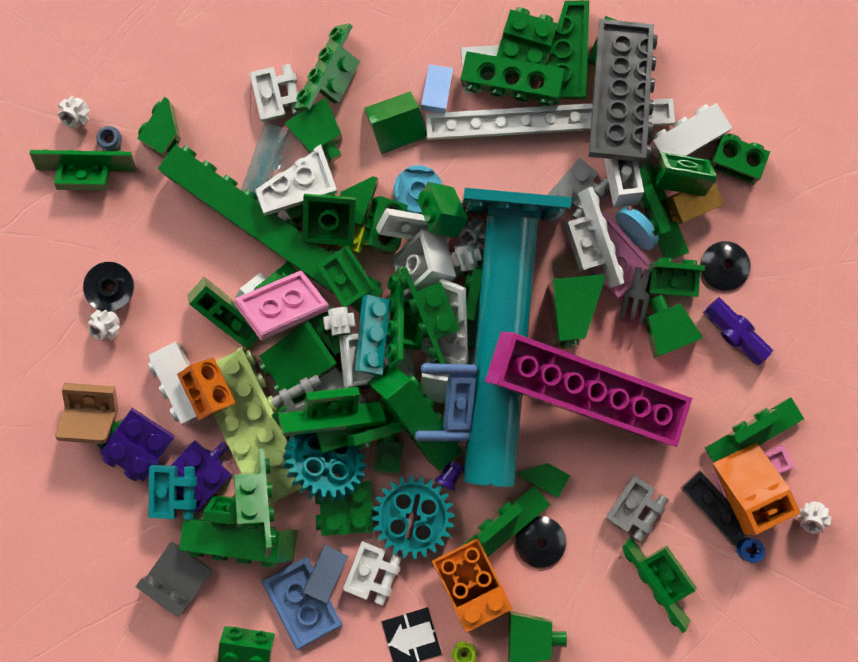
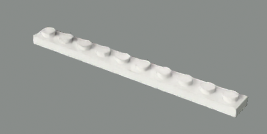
M673 98L654 100L653 113L649 115V122H652L653 126H668L675 123ZM592 103L446 112L445 114L427 113V140L587 131L591 128Z

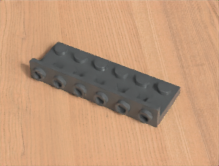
M599 19L588 157L638 162L639 168H643L645 160H650L651 145H647V139L652 134L653 123L649 122V115H652L654 100H650V93L654 92L655 78H651V71H654L656 67V56H652V53L656 49L658 35L654 34V24Z

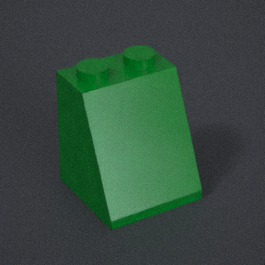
M604 274L553 279L549 283L548 294L554 345L561 344V349L574 348L586 338L604 284Z
M308 320L259 356L262 360L259 366L267 377L271 375L276 383L273 387L278 395L279 391L284 388L288 390L300 384V380L306 377L309 379L317 375L321 378L333 368L340 367Z

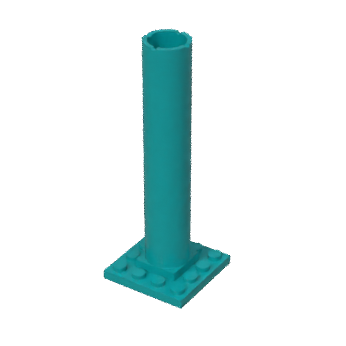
M476 188L464 189L462 206L466 209L467 214L480 215L482 211H487L474 365L477 367V372L474 376L476 383L471 430H469L470 439L466 444L463 477L465 482L485 486L491 483L492 486L497 487L514 486L523 395L487 383L485 379L501 332H514L528 338L538 221L540 219L543 221H556V219L560 218L571 208L572 197Z

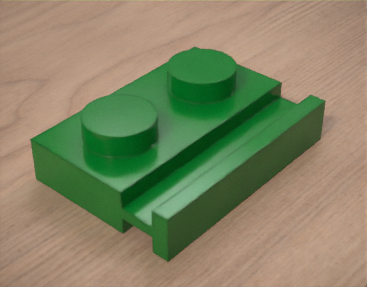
M348 245L316 265L343 307L350 306L362 298V296L375 289V286Z

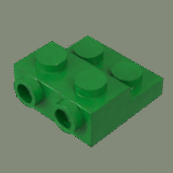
M517 7L516 10L510 9L496 56L545 65L558 23L553 22L554 19L549 15L541 14L539 17L529 15L530 11L525 8Z
M360 481L361 483L353 490L351 495L346 494L342 500L336 496L333 502H330L328 497L325 496L322 502H319L318 495H314L315 504H320V515H316V530H321V536L374 532L371 481Z

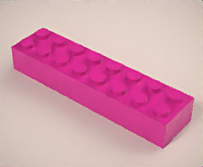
M514 332L500 333L485 382L674 447H678L692 402L691 397Z

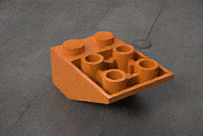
M758 443L749 445L711 463L744 534L757 535L801 513L790 488Z
M478 538L432 561L466 633L513 609Z

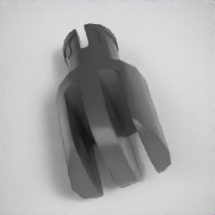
M635 267L631 289L625 290L619 320L624 321L629 297H632L634 299L629 322L634 323L639 299H642L644 301L638 324L644 325L650 299L646 289L651 270L644 268L643 277L640 278L642 268Z

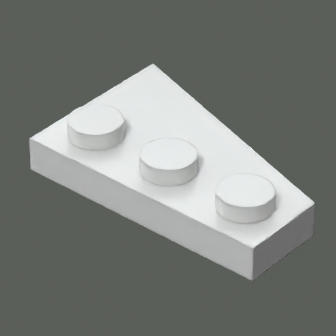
M321 144L313 149L314 151L305 158L297 160L295 165L283 173L280 172L256 189L264 216L303 204L304 193L317 195L337 194V189Z
M441 279L439 282L442 283L460 330L438 339L437 343L446 362L468 365L466 288ZM428 337L422 338V347L419 349L429 354L427 348L431 346Z

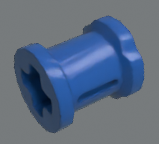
M746 537L736 544V553L741 559L755 563L761 561L764 557L765 547L760 541ZM754 547V552L747 553L746 548Z

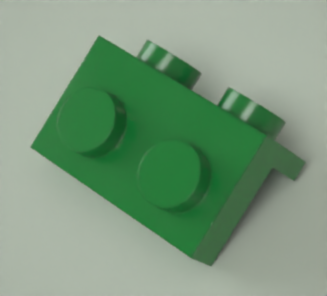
M658 258L657 262L649 263L651 272L647 287L648 294L699 297L700 272L705 271V265H697L696 260H682V263H673L672 258Z
M235 494L233 497L214 495L203 512V521L210 522L214 526L234 525L236 522Z
M225 626L219 641L218 662H271L275 634Z

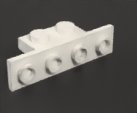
M593 186L578 193L585 217L568 221L564 225L579 271L602 265L609 288H613L625 283L623 279L624 273L622 267L618 264L615 255V245L610 240L607 231V221L602 216L599 207V197L594 192Z

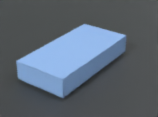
M429 64L421 110L446 113L453 68Z

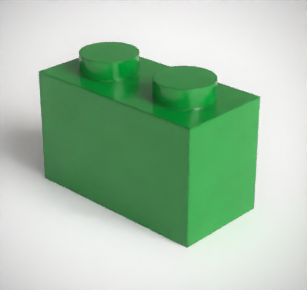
M427 182L423 191L419 193L417 202L430 233L458 238L468 217L454 187Z

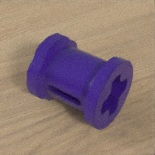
M451 461L444 467L440 476L435 478V481L455 491V484L461 473L464 472V467Z

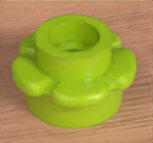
M460 641L452 649L451 656L456 662H475L477 651L473 644ZM462 652H466L467 655L462 656Z

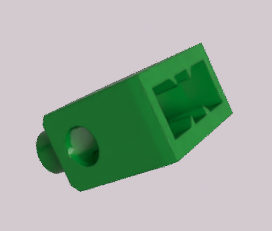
M326 98L313 104L310 110H304L285 122L288 131L309 154L321 144L324 155L329 163L341 157L342 154L335 144L343 139Z
M663 295L649 300L655 314L645 318L644 323L653 358L703 338L681 304L669 308Z
M509 611L508 662L552 659V647H567V632L552 631V621L550 619Z

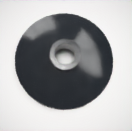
M721 241L711 245L704 252L700 265H705V271L701 272L705 281L713 288L722 291H729L740 287L747 280L751 268L750 259L746 251L738 244L729 241ZM725 260L731 262L732 266L730 269L725 268Z
M99 263L92 267L85 276L83 282L84 296L91 306L100 311H117L123 308L132 298L134 292L133 277L119 263ZM109 284L115 285L113 292L107 291Z
M537 516L516 534L515 545L519 556L524 562L533 567L544 568L555 564L563 556L566 548V536L562 527L556 521L548 517ZM539 538H545L546 545L544 547H538L537 541Z

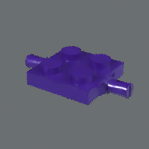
M194 440L170 465L178 466L177 476L184 477V467H195V477H197V486H194V499L197 500L195 512H198L233 475L223 466L220 459L230 449L228 445L224 447L226 444L224 441H221L213 451L205 449L197 440ZM177 486V499L179 500L184 499V486Z

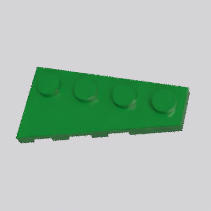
M589 0L564 1L555 38L551 45L547 65L565 68V80L560 100H586Z

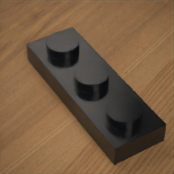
M697 471L680 487L731 545H736L746 535L742 531L730 502L701 471Z

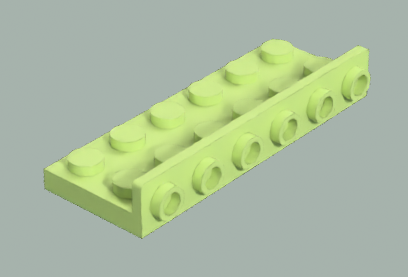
M240 347L236 352L216 361L236 403L223 412L214 415L242 474L259 473L258 453L259 449H264L265 458L270 459V474H266L267 482L272 483V498H268L269 505L301 489L302 486L300 484L292 486L295 478L286 477L290 469L283 468L286 460L282 456L286 451L284 448L289 439L287 436H283L282 430L271 416L278 407H274L270 400L273 396L268 397L264 387H267V383L262 373L257 374L253 367L256 364V360L252 352Z

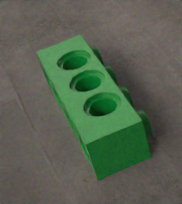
M467 51L460 81L465 90L469 92L479 93L482 90L489 92L490 95L495 97L509 95L514 96V99L527 102L531 99L537 100L539 104L544 106H553V104L560 103L565 80V68ZM486 72H493L495 74L491 80L482 79L483 74ZM511 76L519 78L516 84L510 85L506 83V80ZM539 80L544 84L539 89H533L530 87L531 83Z

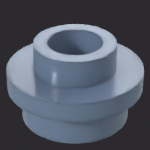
M106 126L99 130L96 141L103 150L114 151L121 145L122 135L115 127ZM108 136L114 137L111 143H106Z

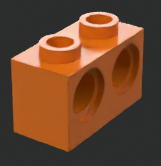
M214 357L191 364L177 374L199 421L221 413L236 403Z

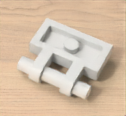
M290 64L282 66L283 75L276 76L274 67L250 72L262 122L286 117L284 107L291 106L293 115H298L302 112L293 109L297 102L298 91L296 83L298 80ZM286 85L288 96L281 97L279 86Z
M362 541L343 590L366 600L370 590L377 592L374 602L384 605L387 596L390 597L393 590L391 585L394 577L400 572L401 567L399 565L402 556L393 554L390 562L382 560L386 550ZM379 568L386 571L381 584L374 582Z

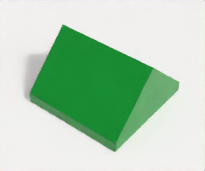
M411 91L364 108L381 154L427 138L419 106Z
M660 151L655 188L706 196L716 182L717 175L709 160Z
M304 193L302 242L353 246L357 215L356 198Z

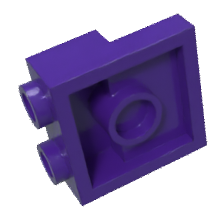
M132 407L104 444L100 454L103 455L102 460L111 467L118 465L125 470L124 474L129 479L144 481L149 475V466L158 463L160 456L172 442L175 435Z

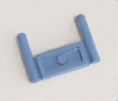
M424 363L421 367V371L424 374L450 375L447 380L443 421L444 431H417L415 439L417 441H469L476 378H474L477 372L476 365Z

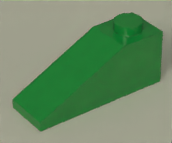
M203 277L188 294L190 306L247 350L259 338L234 305V301L206 277Z

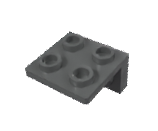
M171 542L148 575L141 578L135 587L179 617L188 608L213 570L196 557L188 556L187 551L179 550L180 546L175 542Z

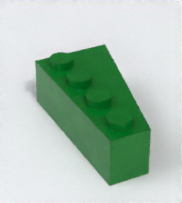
M388 364L383 369V375L374 376L367 382L373 390L382 396L380 400L397 417L396 420L400 422L401 427L409 435L411 434L410 439L427 461L438 471L462 453V450L457 445L459 441H417L415 439L417 431H444V417L438 411L436 413L433 411L434 403L426 394H421L419 389L422 386L413 375L408 377L397 367L394 370L389 369Z
M183 519L179 550L188 551V556L204 557V554H211L213 560L227 561L228 557L236 558V563L251 564L253 560L260 561V566L274 568L277 563L294 560L298 530L276 531V527H270V531H275L276 547H272L270 557H265L263 526L237 528V523L234 525L214 526L210 522L203 521V519Z

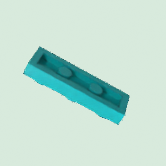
M372 295L362 296L355 372L374 376L383 375L389 299Z

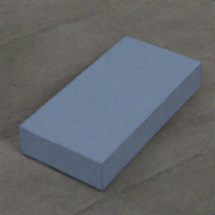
M324 545L302 593L326 604L348 556Z

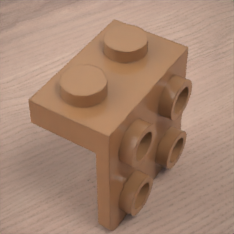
M64 383L61 390L65 409L55 432L56 440L96 444L106 443L119 409L115 386Z

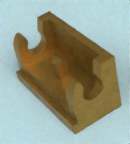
M716 182L706 196L678 192L661 200L672 223L678 220L679 224L724 205Z

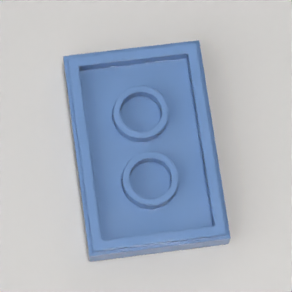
M308 556L261 581L296 650L343 626L330 598L324 604L302 593L314 568Z

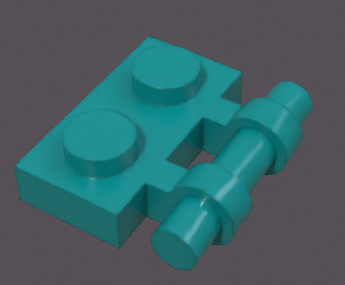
M149 466L148 518L175 519L177 517V509H183V519H194V509L197 506V500L194 499V486H197L195 467H184V477L177 476L178 466ZM177 486H184L183 500L177 499Z

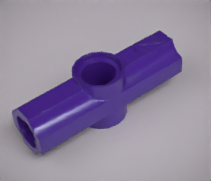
M720 297L715 299L703 311V314L721 331L722 337L731 346L739 348L756 366H759L774 351L754 332L755 328L750 321L742 315H737Z

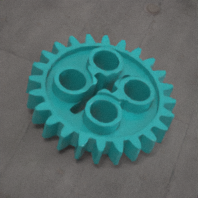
M307 433L290 437L284 448L286 451L282 458L286 461L283 468L290 469L286 477L295 478L292 486L300 484L302 486L300 489L301 494L306 490L309 491V499H312L317 494L319 502H322L325 496L328 497L330 502H333L336 496L342 500L346 494L351 495L365 475L363 470L366 464L362 463L365 455L358 454L361 449H356L355 446H343L321 453L316 433ZM309 445L314 446L316 450L310 448ZM307 468L314 470L315 473H311ZM332 472L337 473L340 478L333 475Z
M410 475L409 482H405L404 478L400 477V485L398 486L395 482L391 481V490L382 489L386 496L376 497L381 505L373 506L372 508L379 512V515L372 517V520L379 521V524L373 530L382 531V534L377 539L382 540L386 538L387 542L384 548L393 545L394 555L399 550H403V558H406L408 552H412L413 558L416 559L417 552L421 551L424 557H427L426 549L428 548L435 553L436 543L442 546L445 545L441 537L451 536L446 531V527H454V524L449 522L448 518L454 517L455 514L447 512V509L452 507L453 503L444 502L449 496L448 493L440 495L439 492L442 486L439 485L435 489L432 488V479L427 484H424L423 476L419 478L418 482L414 481L413 475ZM419 494L420 500L417 515L421 516L420 520H415L412 536L410 539H407L406 535L410 518L406 517V514L412 512L415 495ZM399 495H408L411 499L410 506L400 508L396 503ZM425 500H432L436 504V509L433 513L426 514L422 511L421 504ZM396 519L402 520L405 523V530L401 533L393 532L391 522ZM420 525H426L430 529V535L425 539L418 538L415 533L416 528Z

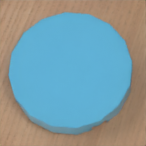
M422 165L410 166L402 171L395 180L393 187L395 200L408 205L406 212L422 214L417 202L419 193L423 191L427 182L442 185V181L429 167Z
M625 206L616 213L615 219L618 226L635 245L649 251L658 244V235L654 236L652 233L655 230L654 226L638 210L632 209L629 211V207Z

